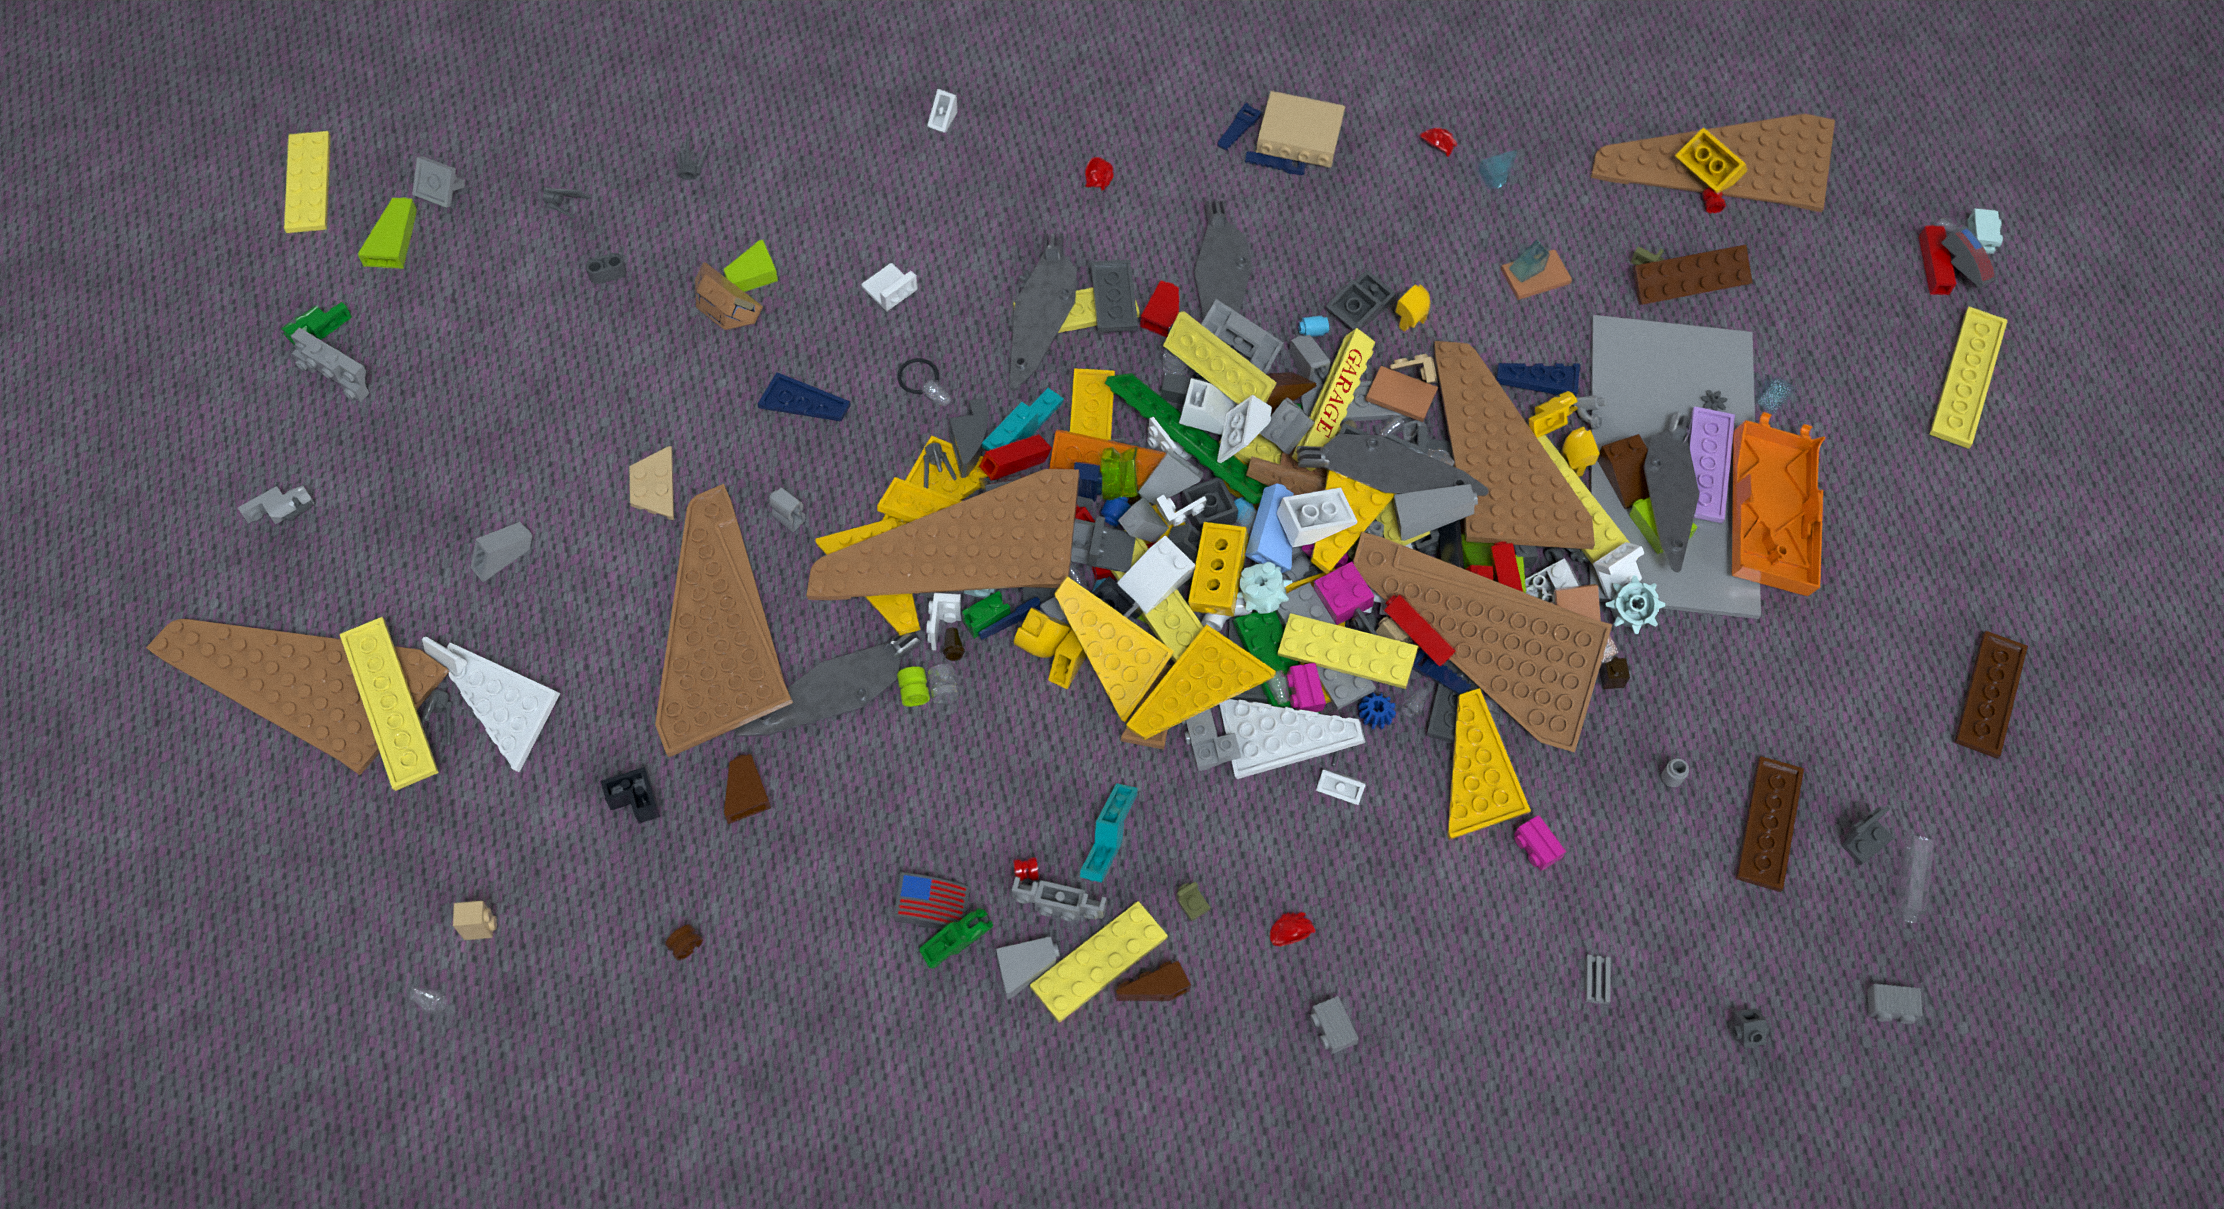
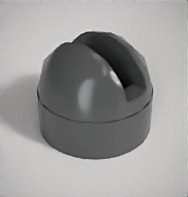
M1552 547L1545 551V559L1550 565L1559 562L1564 557L1563 551L1558 547Z

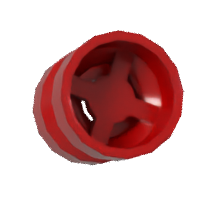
M1710 187L1703 191L1702 196L1706 202L1705 207L1708 213H1719L1725 209L1726 204L1722 198V191L1716 193Z
M1036 857L1029 858L1027 861H1022L1021 859L1013 860L1015 877L1020 878V881L1023 882L1024 879L1039 880Z

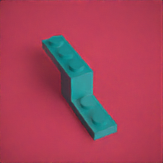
M1047 388L1030 407L1021 402L982 442V448L989 451L1013 443L1017 438L1023 440L1031 437L1064 403V398Z
M1116 783L1096 820L1095 843L1080 870L1081 878L1103 882L1123 842L1124 820L1137 797L1138 788Z

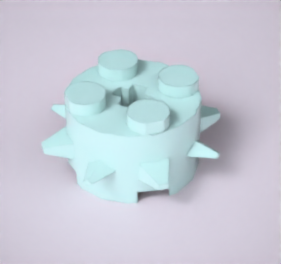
M1266 562L1244 568L1240 578L1241 591L1238 592L1237 598L1244 599L1246 611L1257 610L1260 614L1270 613L1277 610L1281 602L1289 600L1286 596L1285 587L1293 582L1292 580H1283L1280 572L1281 567H1275V564Z
M1633 575L1631 582L1624 587L1616 583L1613 584L1616 593L1612 601L1606 603V607L1611 608L1612 614L1616 619L1615 626L1622 624L1632 628L1634 634H1638L1641 626L1646 623L1655 627L1658 625L1655 616L1660 608L1665 607V603L1658 600L1659 597L1655 591L1657 585L1655 583L1651 585L1640 583L1637 575ZM1635 601L1638 603L1637 608L1632 606V603Z

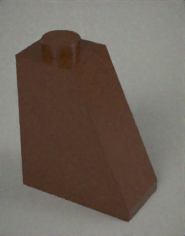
M751 754L739 755L729 762L724 815L728 824L771 808Z

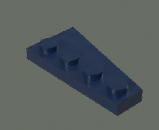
M1499 363L1496 380L1501 385L1556 395L1569 391L1576 397L1578 394L1580 363H1573L1572 366H1564L1563 363H1555L1554 366H1544L1543 363H1535L1534 366H1526L1524 363Z
M776 372L757 403L760 409L834 421H842L851 406L850 401L778 372Z

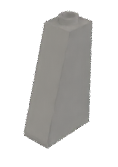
M1471 484L1394 495V510L1401 541L1411 539L1474 514V506L1478 505L1477 493L1472 491Z

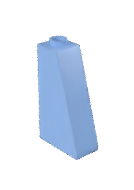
M1274 484L1264 488L1245 556L1259 564L1271 562L1275 564V567H1281L1280 572L1283 573L1291 570L1292 546L1276 513L1282 498L1293 496L1294 493L1287 490L1282 484Z

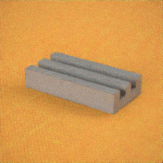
M1586 956L1585 1002L1610 1003L1611 957ZM1592 962L1596 963L1595 997H1592ZM1601 963L1604 964V998H1601Z

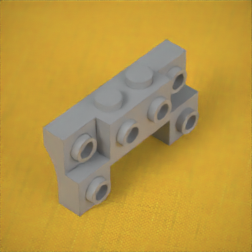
M1217 299L1213 302L1205 318L1200 323L1227 344L1233 345L1235 349L1249 357V362L1265 374L1269 371L1283 345L1282 341Z
M298 328L291 335L295 343L294 347L296 348L292 355L299 369L302 371L308 370L313 374L316 371L321 372L326 378L341 384L343 394L351 400L355 398L362 402L369 391L365 385L366 370L363 365L301 328Z
M1211 709L1182 722V725L1187 724L1188 731L1184 732L1187 745L1192 744L1198 771L1207 770L1218 764L1241 758L1235 733L1217 736Z
M1015 877L1012 888V898L1023 904L1035 903V911H1038L1043 916H1061V919L1069 922L1074 920L1080 921L1081 914L1093 920L1097 918L1103 919L1105 916L1108 902L1106 897H1102L1101 901L1088 899V894L1085 893V890L1040 880L1039 887L1038 882H1033L1031 886L1023 884L1018 877Z

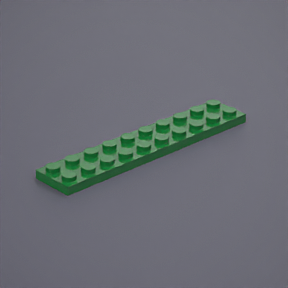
M1132 373L1108 376L1105 384L1111 388L1110 390L1113 393L1120 395L1128 405L1140 411L1141 416L1148 419L1154 417L1172 441L1178 442L1187 453L1194 455L1202 465L1214 471L1215 476L1225 480L1229 487L1241 493L1247 502L1252 504L1261 502L1264 488L1269 486L1247 476L1248 466L1233 455L1221 464L1217 462L1220 444L1201 429L1179 424L1182 413Z

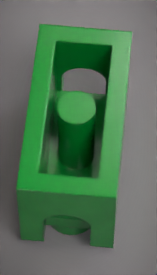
M998 591L963 610V624L972 637L976 638L979 636L978 633L1010 615V606L1008 603L1004 605L1002 594Z

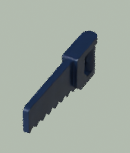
M1246 102L1236 114L1235 120L1218 141L1217 146L1228 151L1231 144H1234L1238 137H1241V134L1248 130V127L1256 124L1262 116V111L1251 107Z
M1251 151L1246 152L1245 163L1260 164L1262 167L1277 168V170L1282 169L1287 174H1305L1306 162L1296 161L1298 162V167H1294L1292 161L1296 160Z
M1035 597L1015 608V612L978 633L980 639L984 640L1013 624L1024 622L1030 608L1034 607L1040 611V599Z
M1422 648L1417 651L1413 670L1425 677L1432 678L1459 695L1466 693L1470 689L1471 684H1467L1466 680L1458 677L1457 673H1453L1447 666H1439ZM1427 657L1428 659L1423 666H1419L1418 664L1421 660Z

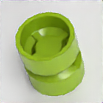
M907 667L897 673L899 687L901 688V700L904 706H919L930 700L929 690L926 687L927 679L924 668Z

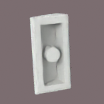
M423 637L425 653L449 671L460 675L468 662L432 639Z
M1323 768L1316 791L1359 805L1366 782Z

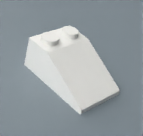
M1252 395L1226 413L1217 462L1221 464L1245 448L1270 423L1271 406Z
M1341 488L1283 497L1276 513L1292 547L1313 544L1358 522Z
M1164 536L1148 549L1117 584L1137 602L1142 612L1146 615L1193 576L1195 564L1170 539Z

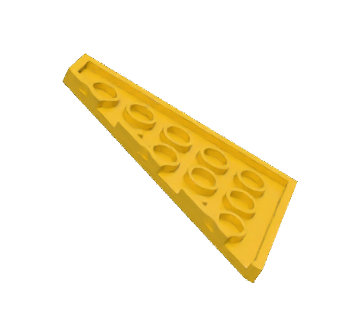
M931 435L926 446L931 443L941 444L942 450L946 452L947 459L957 479L953 480L944 461L941 463L942 472L938 471L937 465L929 463L928 489L962 501L981 488L979 478L988 477L979 467L983 457H980L976 466L966 478H961L952 444ZM925 447L905 480L924 487L923 456L926 455ZM885 514V516H884V518L882 519V521H883V520L890 519V518H894V517ZM896 518L898 527L909 523Z
M1328 469L1325 490L1341 488L1358 522L1349 528L1315 542L1311 562L1326 574H1329L1360 538L1361 533L1366 531L1391 502L1396 493H1384Z
M894 517L816 538L815 542L828 555L897 528L898 524ZM913 594L864 596L899 635L921 630Z
M1066 576L1054 595L1121 720L1126 722L1174 651Z
M1206 624L1129 720L1126 727L1143 740H1146L1274 678L1276 671Z
M1480 688L1460 694L1457 700L1447 835L1449 840L1531 812Z

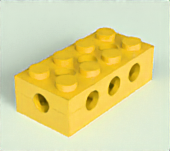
M1204 522L1188 600L1193 612L1234 617L1240 578L1242 576L1241 572L1243 571L1249 539L1246 527Z

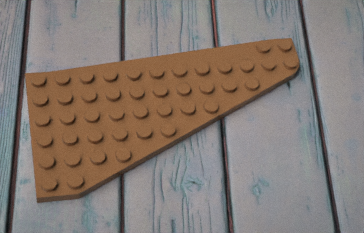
M1799 114L1706 129L1746 163L1747 172L1733 186L1723 190V196L1780 203L1822 213L1825 203L1835 120L1810 114ZM1699 131L1606 145L1597 151L1594 158L1591 178L1622 184L1636 183L1702 193L1705 189L1709 188L1704 181L1675 157Z
M1435 341L1434 363L1440 383L1454 465L1482 483L1489 490L1486 496H1477L1478 505L1474 506V514L1464 518L1465 542L1497 543L1505 541L1513 543V545L1593 550L1595 540L1592 516L1477 351L1467 343Z
M1043 469L823 556L811 567L806 596L808 600L851 599V597L1016 587L1058 588L1064 578L1070 576L1080 472L1075 469Z
M724 484L696 495L687 506L655 722L668 757L793 703L785 685L735 510Z
M1362 532L1354 557V565L1364 581L1386 602L1393 595L1396 597L1403 595L1457 650L1449 659L1539 742L1575 752L1612 624L1585 617L1391 540Z
M178 619L166 625L146 647L164 662L339 760L358 775H361L380 753L341 639ZM395 647L417 710L450 671L421 650Z

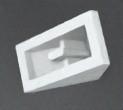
M941 89L937 90L928 127L944 133L947 131L957 114L956 95Z

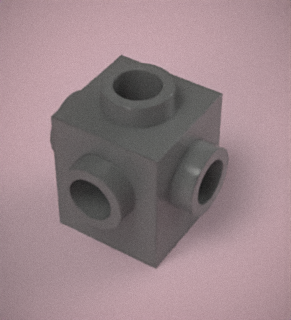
M1437 528L1431 530V534L1412 542V548L1429 556L1436 553L1437 549H1440L1438 543L1440 536Z
M1757 1008L1734 1012V1026H1732L1734 1039L1738 1040L1744 1048H1755L1767 1044L1769 1026L1767 1019Z

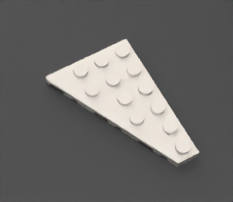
M449 643L447 649L468 662L460 675L450 671L449 677L455 682L468 705L472 707L476 717L483 723L486 732L493 742L497 744L501 754L506 757L512 766L511 768L520 772L560 693L455 644Z
M1229 699L1220 703L1226 735L1236 734L1241 758L1232 760L1234 774L1237 779L1365 743L1359 719H1345L1335 715L1328 716L1317 712L1294 710L1288 707H1274L1270 704L1258 702L1250 703L1240 699L1239 701Z

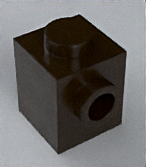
M1609 657L1603 661L1599 669L1603 689L1624 688L1630 679L1626 658Z

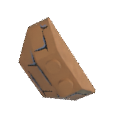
M703 262L695 278L696 308L724 330L755 324L763 306L706 262Z

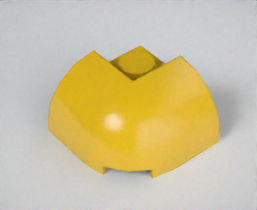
M1421 284L1419 286L1414 285L1398 300L1395 312L1401 316L1399 328L1404 332L1409 327H1415L1418 321L1424 324L1427 320L1431 301L1429 292Z
M1585 427L1572 431L1566 437L1560 452L1561 456L1568 460L1567 463L1578 477L1583 476L1587 466L1595 465L1600 455L1591 430L1586 431Z
M1032 607L1022 627H1019L1017 630L1014 645L1040 658L1052 657L1072 627Z

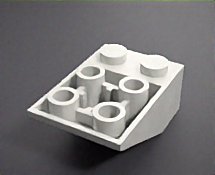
M1191 378L1179 424L1222 435L1226 413L1238 404L1212 384Z
M1565 558L1525 579L1526 594L1555 604L1554 590L1581 586Z

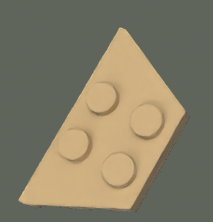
M668 446L629 466L630 504L632 507L640 510L645 509L649 513L655 515L658 513L666 516L667 519L674 520L672 447Z

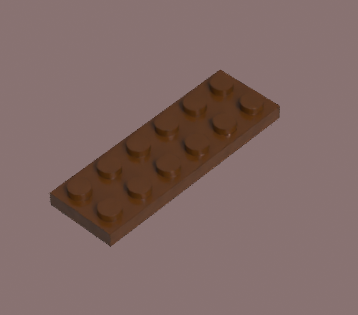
M1746 244L1632 266L1639 305L1753 283Z
M1985 631L1982 634L1954 743L1997 759L2001 756L2028 648L2027 645L1989 631Z
M1763 756L1758 758L1737 869V880L1778 892L1783 890L1804 768Z

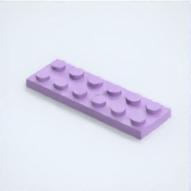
M1694 406L1691 415L1693 421L1688 443L1700 493L1694 518L1723 523L1726 511L1735 414Z

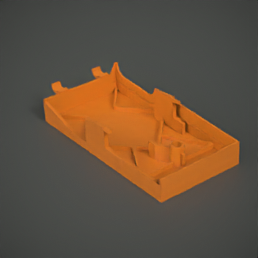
M1763 412L1760 416L1759 424L1745 420L1733 431L1732 576L1809 596L1820 588L1823 490L1818 489L1819 449L1825 437L1811 439L1809 432L1812 426L1806 424L1802 425L1800 436L1772 428L1769 425V419L1772 414Z

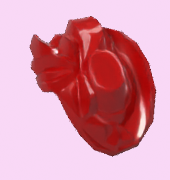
M1436 127L1426 130L1419 135L1427 143L1446 153V157H1449L1452 153L1453 146H1457L1452 133L1446 129Z
M1100 157L1091 158L1085 171V187H1101V191L1105 190L1114 177L1113 166Z
M1284 913L1271 928L1270 941L1273 946L1289 945L1307 938L1311 933H1315L1312 921L1304 918L1306 913Z

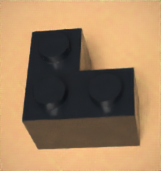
M645 767L600 781L605 800L611 811L632 805L634 815L639 824L661 817L650 777Z

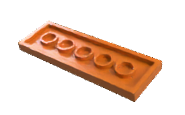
M1057 429L1049 469H1074L1075 462L1100 465V472L1104 473L1103 483L1139 490L1166 453Z

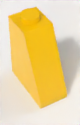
M1071 629L1056 649L1048 678L1049 681L1065 689L1069 688L1087 657L1073 629Z

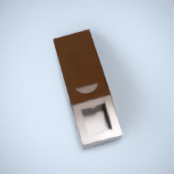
M1168 961L1153 973L1147 971L1132 983L1126 981L1117 987L1118 989L1115 990V998L1117 1001H1171L1189 992L1191 983L1179 961L1173 963Z

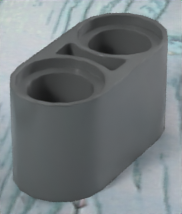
M610 253L592 258L585 265L589 280L594 284L616 280L626 274V266L622 255L619 253Z

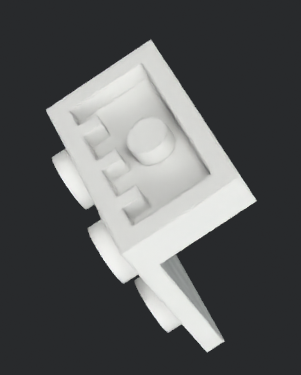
M890 263L862 283V288L880 306L889 311L917 290V279L912 271L904 275Z
M1154 417L1149 419L1147 442L1152 449L1155 448L1157 451L1165 453L1172 449L1185 460L1191 458L1192 454L1187 453L1178 442L1172 441Z
M1162 495L1156 499V506L1167 525L1173 524L1175 527L1186 521L1185 518L1189 514L1195 516L1202 512L1207 499L1204 496L1174 513L1176 507L1171 498L1166 499Z
M1625 542L1593 563L1607 599L1611 600L1616 593L1613 586L1614 583L1624 587L1631 582L1633 575H1637L1639 581L1642 579L1636 564L1637 558L1644 554L1642 546Z
M934 593L933 601H929L930 620H927L926 632L928 634V643H931L932 650H937L939 621L944 620L948 623L961 621L960 594Z

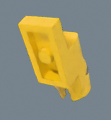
M1567 391L1535 407V416L1529 418V427L1537 438L1568 424L1567 416L1578 409L1577 406H1571L1578 402L1575 395Z

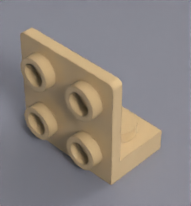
M1427 354L1414 356L1415 360L1408 361L1406 358L1394 360L1395 364L1390 365L1394 371L1424 365L1421 368L1422 379L1424 381L1427 380L1429 384L1438 383L1434 360L1432 357H1428Z

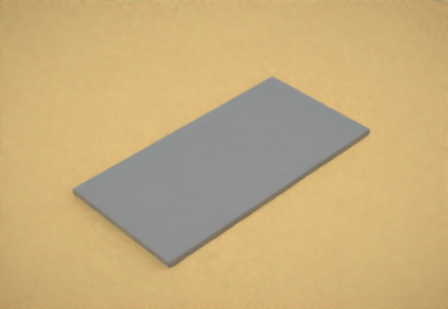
M1593 315L1591 326V396L1600 395L1601 398L1608 399L1607 406H1602L1598 410H1591V416L1592 414H1598L1603 418V425L1598 429H1592L1590 424V430L1599 452L1604 445L1637 434L1641 436L1648 449L1652 436L1669 430L1674 412H1680V417L1683 414L1688 416L1689 420L1694 406L1704 408L1707 402L1701 400V397L1708 396L1707 390H1710L1713 394L1720 391V397L1728 399L1723 403L1726 409L1718 408L1717 411L1735 414L1734 430L1745 420L1755 422L1752 332ZM1733 440L1725 520L1723 523H1717L1698 518L1693 519L1697 529L1692 538L1688 540L1682 569L1678 573L1671 569L1664 552L1657 554L1632 521L1629 514L1633 507L1624 509L1598 461H1596L1595 465H1590L1591 494L1628 541L1642 546L1644 554L1636 560L1642 577L1639 582L1648 585L1655 583L1657 585L1655 591L1658 594V600L1665 603V607H1662L1663 609L1753 619L1761 617L1760 583L1732 576ZM1589 561V585H1598L1599 602L1612 601V599L1606 598L1595 567ZM1635 601L1632 605L1637 606L1638 603Z

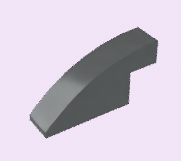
M985 399L969 400L968 416L949 418L948 434L961 478H966L970 474L984 449L982 448V442L986 439L988 410Z

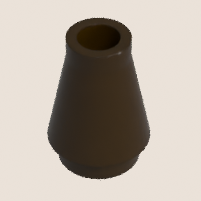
M951 627L945 631L946 637L943 654L947 660L957 661L963 657L965 649L958 629Z

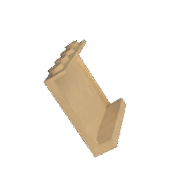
M1271 91L1258 137L1256 152L1332 167L1345 106Z

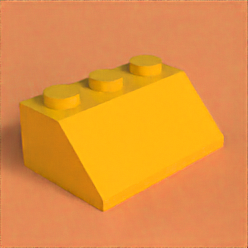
M1704 127L1675 155L1678 160L1716 193L1733 186L1747 172L1746 163Z

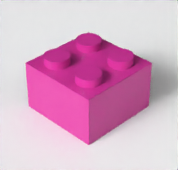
M1353 562L1314 581V590L1336 625L1352 618L1357 608H1360L1363 612L1373 607L1374 594Z

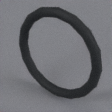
M913 358L900 366L897 372V380L905 391L912 394H923L936 386L939 381V371L931 361L924 358ZM914 362L926 363L933 368L935 379L925 389L914 390L908 388L901 379L904 368Z

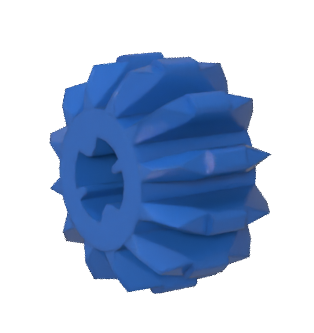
M1372 692L1369 697H1363V703L1359 704L1358 709L1361 711L1359 718L1365 719L1363 722L1364 726L1371 723L1372 730L1375 729L1376 725L1382 730L1385 724L1389 726L1392 723L1396 711H1394L1395 703H1389L1391 700L1390 696L1383 698L1382 692L1378 696Z

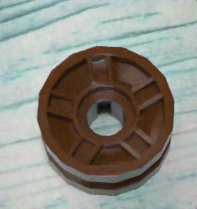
M687 924L673 932L666 940L665 946L669 951H673L674 958L680 961L694 953L693 949L695 947L699 948L703 940L699 934H695L694 927L691 924Z

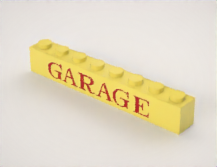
M1358 328L1344 337L1311 412L1310 418L1315 423L1299 441L1297 447H1323L1340 431V423L1347 415L1348 411L1346 409L1354 399L1353 393L1361 382L1359 379L1367 368L1366 363L1373 354L1372 349L1375 341ZM1295 449L1292 458L1298 462L1297 450ZM1307 468V469L1310 470V471H1313V470L1316 469V468Z

